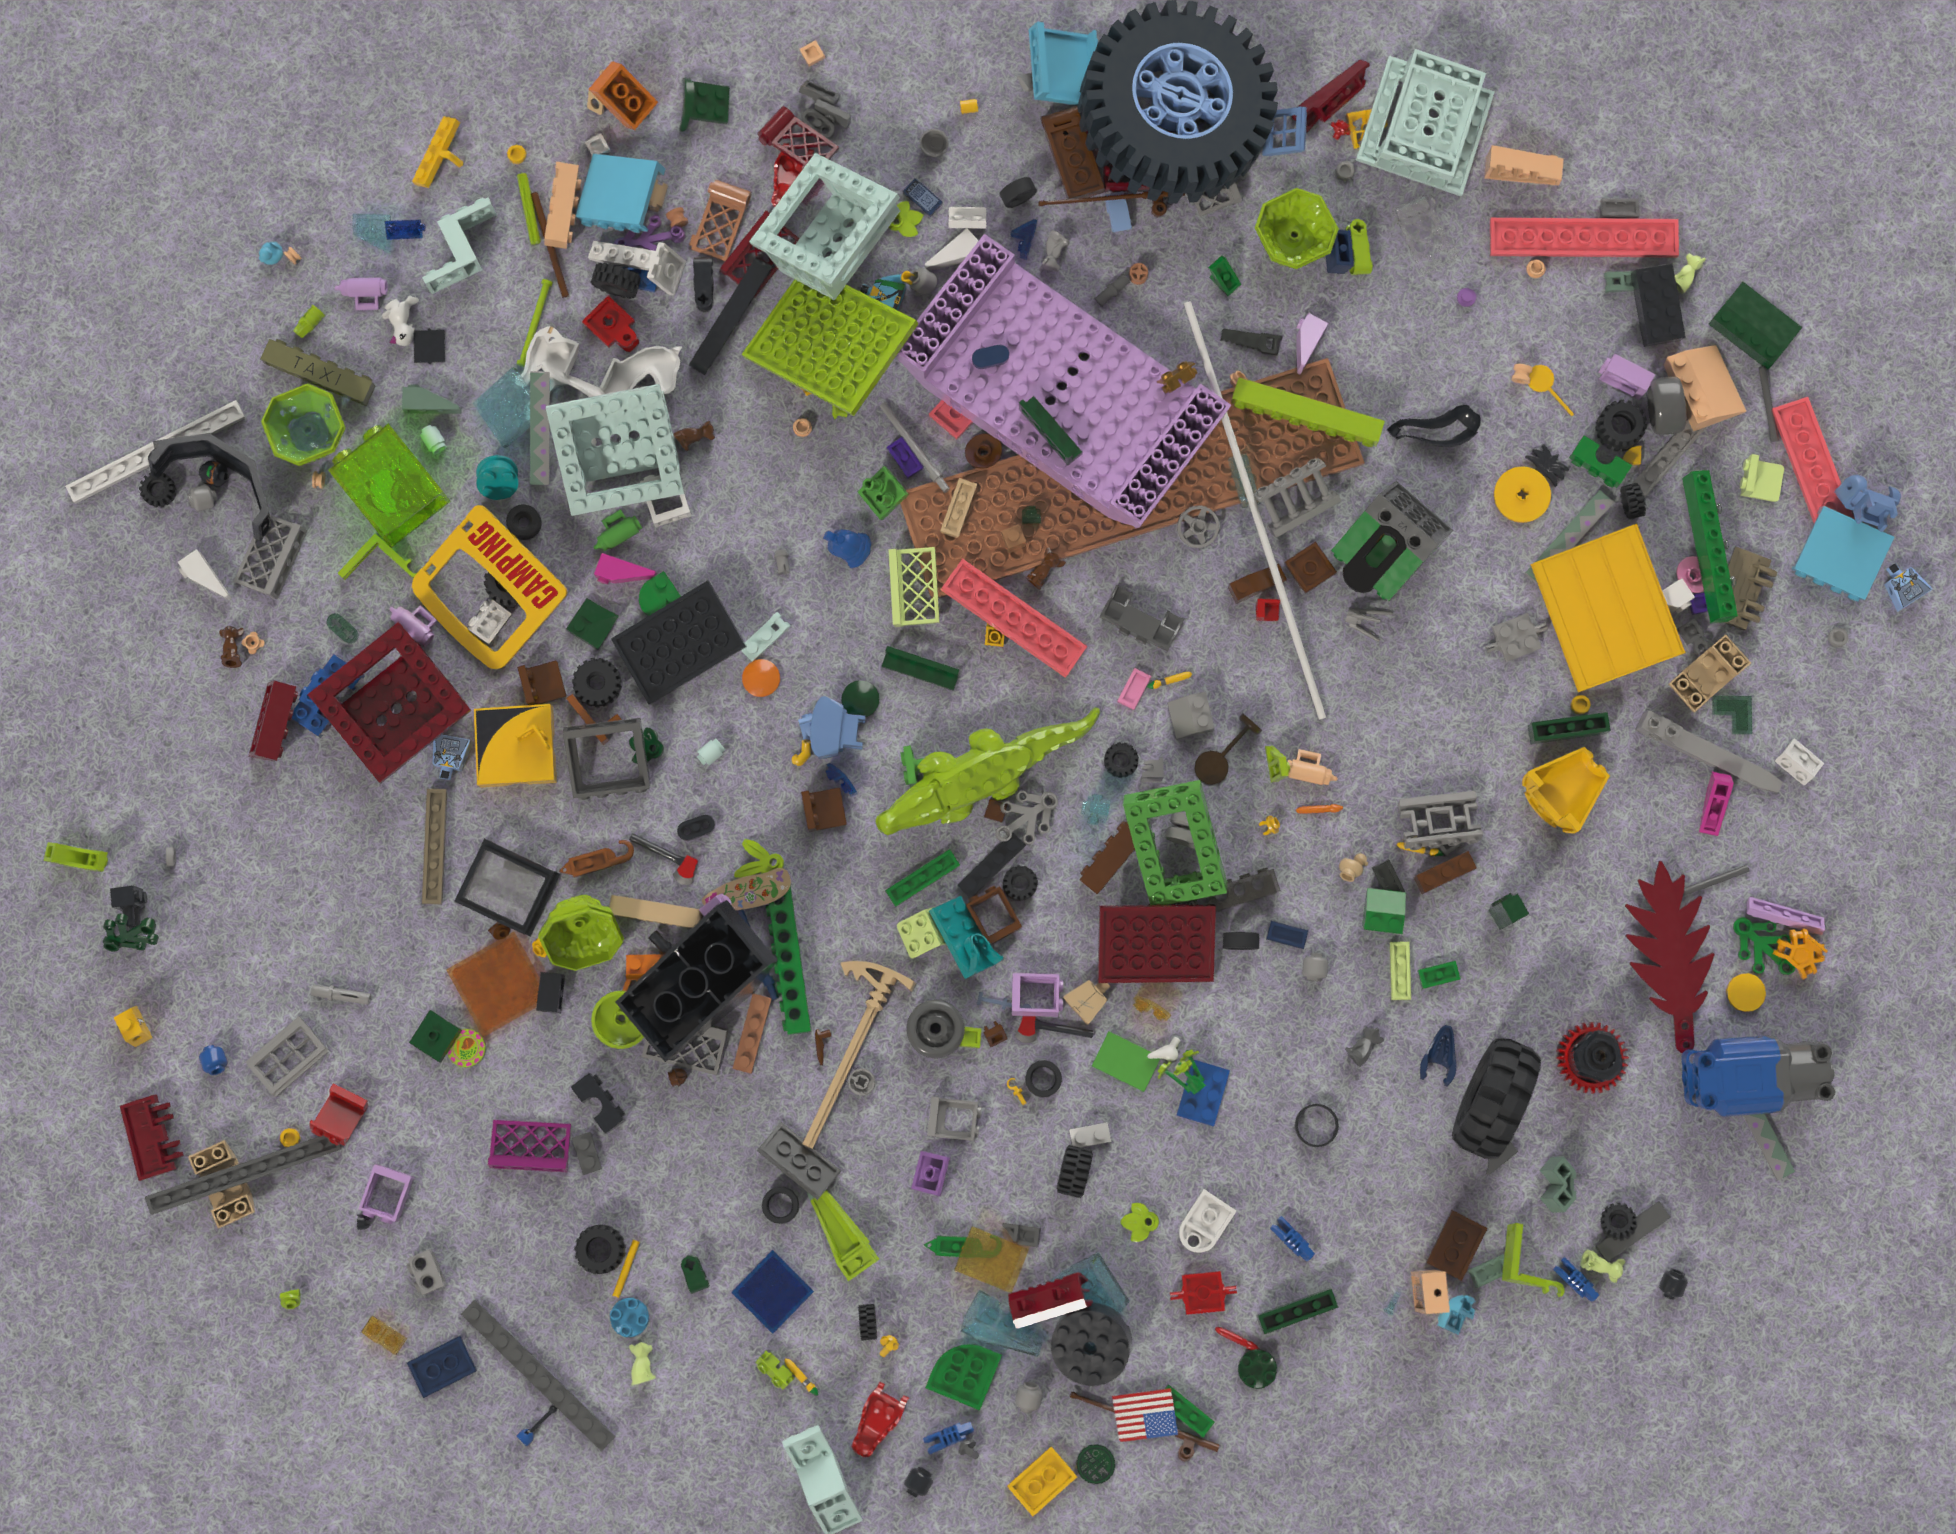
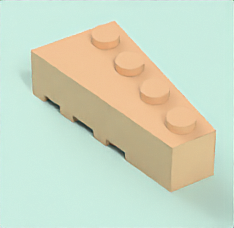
M1492 145L1486 156L1484 179L1559 186L1562 181L1563 158H1559L1556 155L1548 156Z
M556 161V176L553 179V196L550 199V214L548 213L544 245L567 249V245L572 242L573 237L570 227L571 225L574 226L576 214H573V209L577 208L579 197H576V190L580 191L582 180L578 179L579 165Z

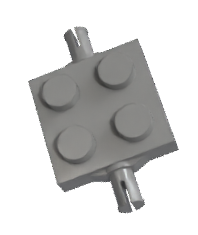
M1526 613L1491 628L1495 636V642L1485 646V649L1493 647L1486 650L1487 653L1498 649L1502 653L1505 662L1539 650L1542 647L1538 639V633L1548 630V627L1540 629L1547 624L1544 622L1535 626L1531 622L1529 614Z

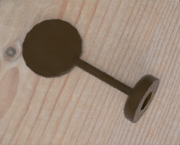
M1242 713L1239 716L1240 722L1245 727L1222 753L1212 750L1206 751L1199 755L1195 761L1194 769L1196 776L1205 784L1214 785L1225 779L1229 769L1225 756L1248 730L1256 735L1262 732V729L1245 714Z

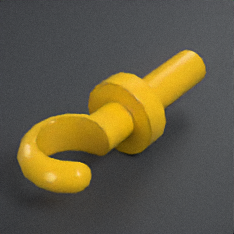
M1010 1078L1007 1081V1087L1015 1091L1013 1095H1017L1022 1105L1027 1104L1021 1094L1023 1092L1022 1089H1018L1017 1086H1009L1011 1080H1016L1015 1078Z

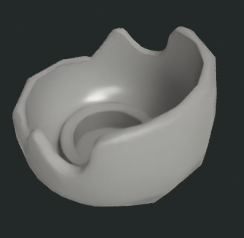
M939 129L925 131L919 141L920 149L929 157L943 155L949 146L947 135Z

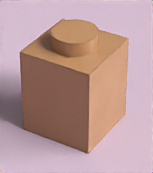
M1019 524L1001 531V537L1008 553L1026 546V539Z

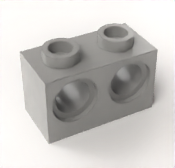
M428 1249L408 1258L407 1268L411 1275L414 1274L416 1279L414 1285L418 1293L421 1292L422 1295H426L447 1285L433 1249ZM420 1258L426 1261L424 1269H420L417 1265ZM428 1276L434 1280V1284L430 1288L425 1285V1279Z

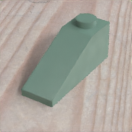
M410 384L402 389V410L405 414H462V410L458 405L419 385Z

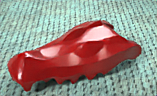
M783 143V146L790 145L788 143ZM808 149L807 154L813 155L815 150ZM781 151L774 163V191L771 198V203L774 207L802 171L800 164Z
M881 1381L869 1395L863 1406L858 1431L851 1445L853 1451L862 1457H870L877 1445L897 1426L909 1400V1397L903 1395L900 1401L884 1393L882 1390L885 1384Z

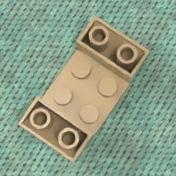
M1725 634L1678 674L1668 685L1693 712H1696L1714 694L1749 666L1751 662Z
M225 1140L188 1156L195 1175H200V1177L239 1164L235 1154ZM247 1182L208 1195L213 1206L211 1213L218 1229L255 1212L253 1196Z

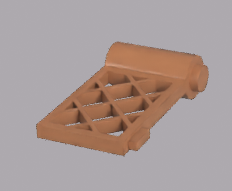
M715 180L714 183L711 182L709 185L708 193H710V197L697 234H692L689 245L692 246L691 250L726 261L734 244L745 210L748 207L752 192ZM712 203L719 204L723 211L712 215L710 211ZM731 210L739 211L738 218L730 222L726 213ZM725 214L728 223L718 227L715 218ZM713 220L716 229L706 233L704 229L705 223ZM730 226L733 231L732 235L724 239L720 230ZM719 232L722 241L712 245L708 236ZM707 238L710 244L705 249L697 247L699 240ZM724 243L726 247L725 255L716 254L714 248Z

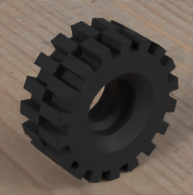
M607 263L596 264L591 279V285L596 289L628 299L636 297L641 282V277L635 274V272Z
M590 658V661H583L584 664L581 666L579 664L578 670L574 671V679H572L573 690L577 697L583 703L590 707L595 706V708L608 706L607 704L610 702L613 703L615 697L619 696V690L622 688V680L616 667L608 660H603V658ZM595 675H599L604 679L603 687L598 690L590 687V679Z

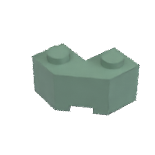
M1550 1157L1539 1170L1551 1184L1540 1199L1552 1213H1565L1576 1200V1191H1574L1576 1170L1565 1157Z

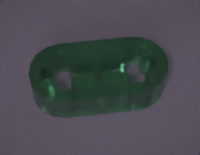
M334 613L328 616L327 626L344 642L353 644L358 640V631L341 615ZM339 618L338 622L342 627L338 628L336 625L332 627V619L337 620ZM345 629L349 632L354 631L352 639H346L347 635L343 632Z

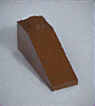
M1278 563L1277 567L1283 583L1287 581V578ZM1270 567L1229 583L1228 589L1236 604L1275 587Z

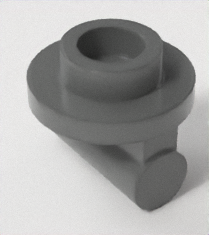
M966 1439L960 1444L958 1451L960 1455L966 1454L973 1459H978L979 1453L973 1450V1447L976 1445L974 1439Z

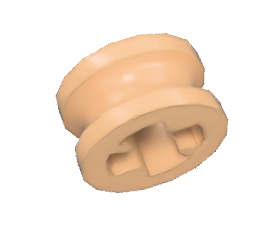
M289 246V250L287 252L284 251L283 254L296 265V261L302 258Z
M317 471L313 472V488H317V486L320 489L324 488L325 472L320 474Z

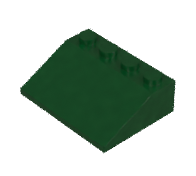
M1744 282L1739 285L1708 323L1767 370L1776 362L1802 329L1798 323Z

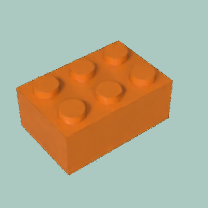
M614 61L607 66L588 89L626 128L635 130L658 103L622 64Z

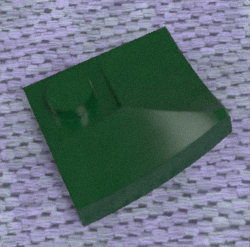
M586 598L567 626L566 631L599 650L619 615Z

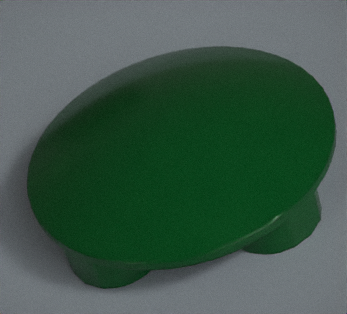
M858 680L846 686L842 693L841 701L848 714L868 717L874 714L878 708L880 698L874 685L867 681Z
M1262 1349L1250 1350L1241 1357L1238 1364V1374L1242 1382L1248 1387L1262 1389L1275 1381L1277 1364L1274 1357L1267 1351Z

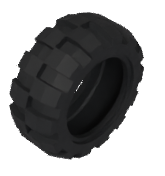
M1495 1038L1489 1045L1469 1082L1455 1119L1452 1139L1460 1148L1484 1159H1497L1504 1152L1524 1116L1538 1079L1541 1057L1532 1048L1510 1038Z

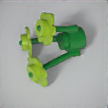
M1193 1049L1186 1050L1182 1054L1183 1057L1176 1065V1070L1173 1073L1168 1070L1172 1062L1169 1061L1168 1064L1164 1062L1157 1071L1160 1073L1158 1079L1166 1073L1188 1093L1191 1091L1195 1095L1206 1086L1203 1082L1205 1079L1200 1074L1193 1059V1056L1199 1054V1051L1194 1052ZM1192 1065L1196 1075L1192 1076L1188 1072L1189 1066ZM1184 1073L1188 1077L1187 1084L1177 1076Z

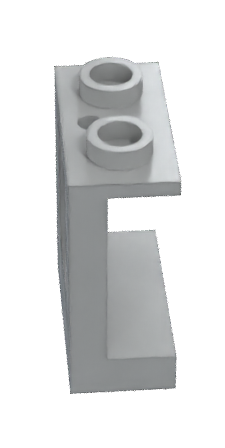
M931 1097L927 1136L974 1141V1137L978 1138L979 1134L976 1118H980L982 1106H978V1102ZM948 1107L970 1109L973 1111L970 1132L949 1131L944 1128L946 1109Z

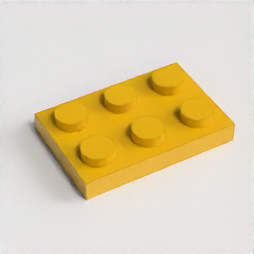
M1050 1446L1013 1479L1007 1487L1027 1511L1034 1516L1074 1481L1077 1475L1054 1448Z

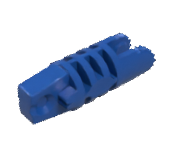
M1280 1216L1277 1222L1286 1233L1275 1224L1270 1229L1295 1255L1301 1256L1305 1261H1309L1315 1255L1309 1247V1243Z
M1563 1257L1561 1262L1570 1273L1567 1274L1558 1266L1553 1270L1582 1298L1585 1296L1589 1301H1595L1599 1294L1592 1288L1594 1285L1567 1258Z
M959 1422L924 1437L923 1441L924 1443H930L938 1439L941 1440L940 1443L928 1448V1453L933 1454L967 1439L966 1436L973 1433L974 1428L971 1422L962 1425Z

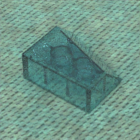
M1099 1252L1069 1266L1050 1280V1282H1054V1279H1063L1064 1276L1079 1272L1088 1279V1282L1082 1285V1289L1090 1290V1292L1083 1294L1085 1300L1092 1299L1093 1302L1107 1305L1118 1313L1122 1312L1130 1302Z

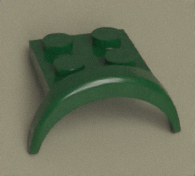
M685 77L682 78L683 109L679 130L681 132L686 130L689 119L727 124L730 87L696 82Z

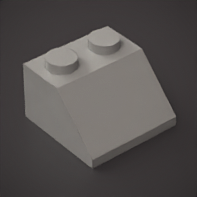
M1206 691L1168 702L1176 740L1214 731L1215 728Z

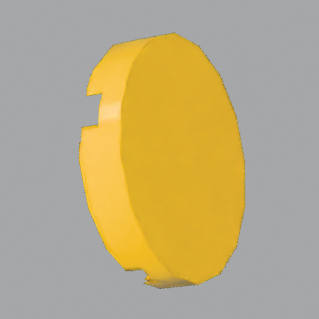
M1745 973L1739 974L1730 980L1727 985L1726 996L1730 1005L1736 1010L1750 1012L1758 1009L1764 1003L1766 990L1762 980L1755 975Z

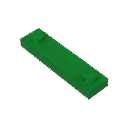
M949 849L885 890L894 906L897 907L958 868L960 864Z

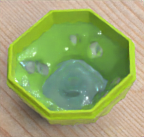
M308 383L272 397L261 420L274 456L297 466L315 462L334 453L346 429L333 394Z

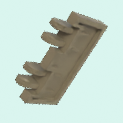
M1734 547L1728 568L1738 616L1724 623L1745 631L1749 622L1742 620L1741 617L1752 622H1760L1761 618L1745 610L1748 607L1758 612L1764 611L1765 607L1756 603L1762 587L1754 585V583L1767 588L1773 587V582L1758 576L1759 572L1770 577L1777 576L1778 572L1769 568L1770 559L1742 548Z

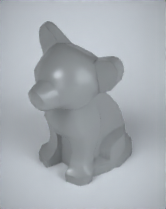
M1051 230L1046 242L1047 257L1044 258L1039 269L1040 271L1045 269L1046 271L1054 270L1058 272L1060 266L1056 260L1060 257L1062 248H1067L1070 243L1068 239L1055 230Z

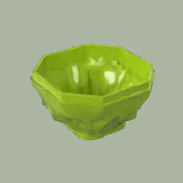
M1299 188L1292 189L1263 203L1254 227L1271 261L1296 270L1329 255L1339 230L1323 197ZM1291 234H1295V235H1297L1298 237L1293 238V237L1291 236Z
M586 894L558 902L555 909L549 913L545 924L538 933V938L552 965L574 971L611 960L624 940V936L610 907L602 906L599 900Z

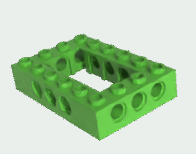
M1201 780L1124 795L1123 807L1150 905H1168L1227 893V879ZM1185 811L1201 872L1193 871L1192 874L1174 875L1172 878L1164 879L1165 870L1161 866L1159 859L1160 851L1156 848L1155 833H1152L1150 820L1152 817Z

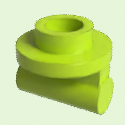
M300 1289L279 1294L280 1304L286 1309H294L301 1303Z

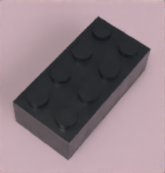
M1673 263L1634 270L1631 273V281L1634 288L1633 292L1643 346L1671 343L1686 338Z

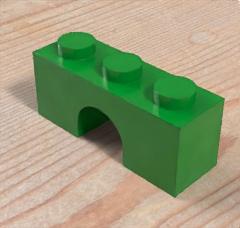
M1584 435L1569 457L1572 460L1571 462L1577 467L1582 466L1586 468L1591 476L1602 478L1607 486L1618 488L1632 465L1617 455L1609 464L1600 463L1596 458V451L1600 445Z

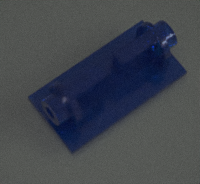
M421 220L384 221L387 240L423 238L422 232L426 230V226L421 223Z

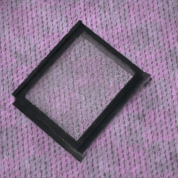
M484 838L454 902L531 937L561 874Z

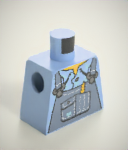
M1895 563L1886 569L1892 579L1884 585L1897 612L1932 590L1930 585L1911 567L1902 572Z
M441 735L433 741V765L441 767L439 778L451 780L453 770H463L473 744L471 740Z

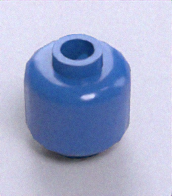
M214 1045L206 1046L199 1055L203 1071L210 1075L222 1073L228 1064L221 1047H215Z

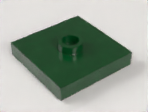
M429 1010L409 1043L441 1063L462 1030Z

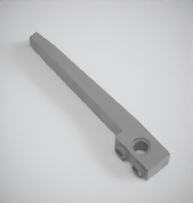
M1646 711L1642 714L1635 731L1758 789L1778 793L1783 784L1781 780L1769 771L1684 730L1682 726L1652 711Z

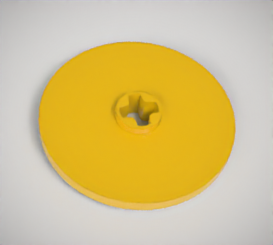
M1515 467L1507 470L1500 476L1494 488V501L1497 509L1504 517L1518 523L1531 522L1541 517L1547 510L1551 500V490L1548 481L1540 472L1529 467ZM1521 490H1523L1524 493H1527L1524 499H1522L1521 496H1518Z

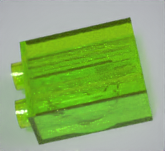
M388 423L383 428L380 425H376L366 431L362 437L364 442L353 451L350 448L340 451L332 460L334 466L328 469V471L382 539L392 548L451 501Z

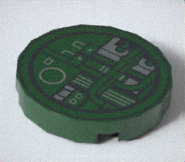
M1090 1444L1084 1447L1078 1454L1076 1461L1080 1477L1087 1483L1094 1485L1108 1481L1114 1474L1116 1466L1112 1452L1107 1447L1099 1444Z

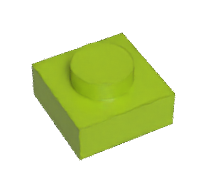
M965 1027V1034L960 1047L979 1049L981 1044V1028Z

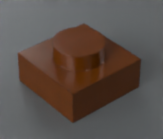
M989 799L984 818L1002 823L1005 813L1000 809L1002 802ZM1008 804L1004 805L1005 810L1007 809Z

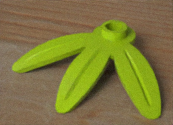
M744 839L742 843L744 849L760 861L750 862L741 866L735 871L734 877L741 878L759 873L763 874L776 868H783L784 859L776 853L770 855L757 842ZM773 860H776V865L772 866Z

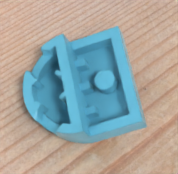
M1460 1295L1450 1299V1312L1439 1314L1438 1326L1459 1335L1465 1318L1468 1317L1472 1320L1474 1318L1475 1309L1472 1308V1304L1475 1303V1299L1467 1295Z

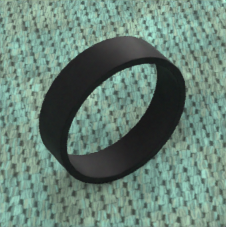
M1312 1104L1306 1106L1296 1117V1134L1308 1146H1326L1335 1139L1338 1133V1118L1333 1110L1325 1105ZM1313 1106L1327 1109L1335 1120V1132L1332 1138L1321 1145H1314L1305 1141L1298 1129V1121L1301 1114Z

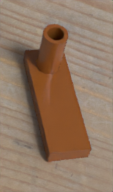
M573 694L566 698L586 724L595 723ZM616 714L615 716H613V717H612L610 720H608L607 722H609V721H617V720H622V719L620 718V716H619L618 714ZM609 734L595 735L602 745L609 741L606 737Z

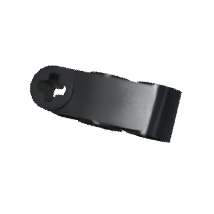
M713 257L693 258L695 303L697 309L704 313L709 312L713 307Z

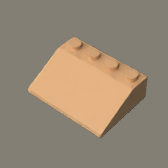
M1716 345L1686 350L1667 357L1664 363L1668 377L1675 376L1681 380L1686 402V417L1693 432L1746 412L1745 406Z

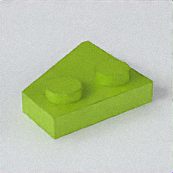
M1273 745L1265 746L1271 783L1279 782L1289 776L1290 764L1286 761V756Z

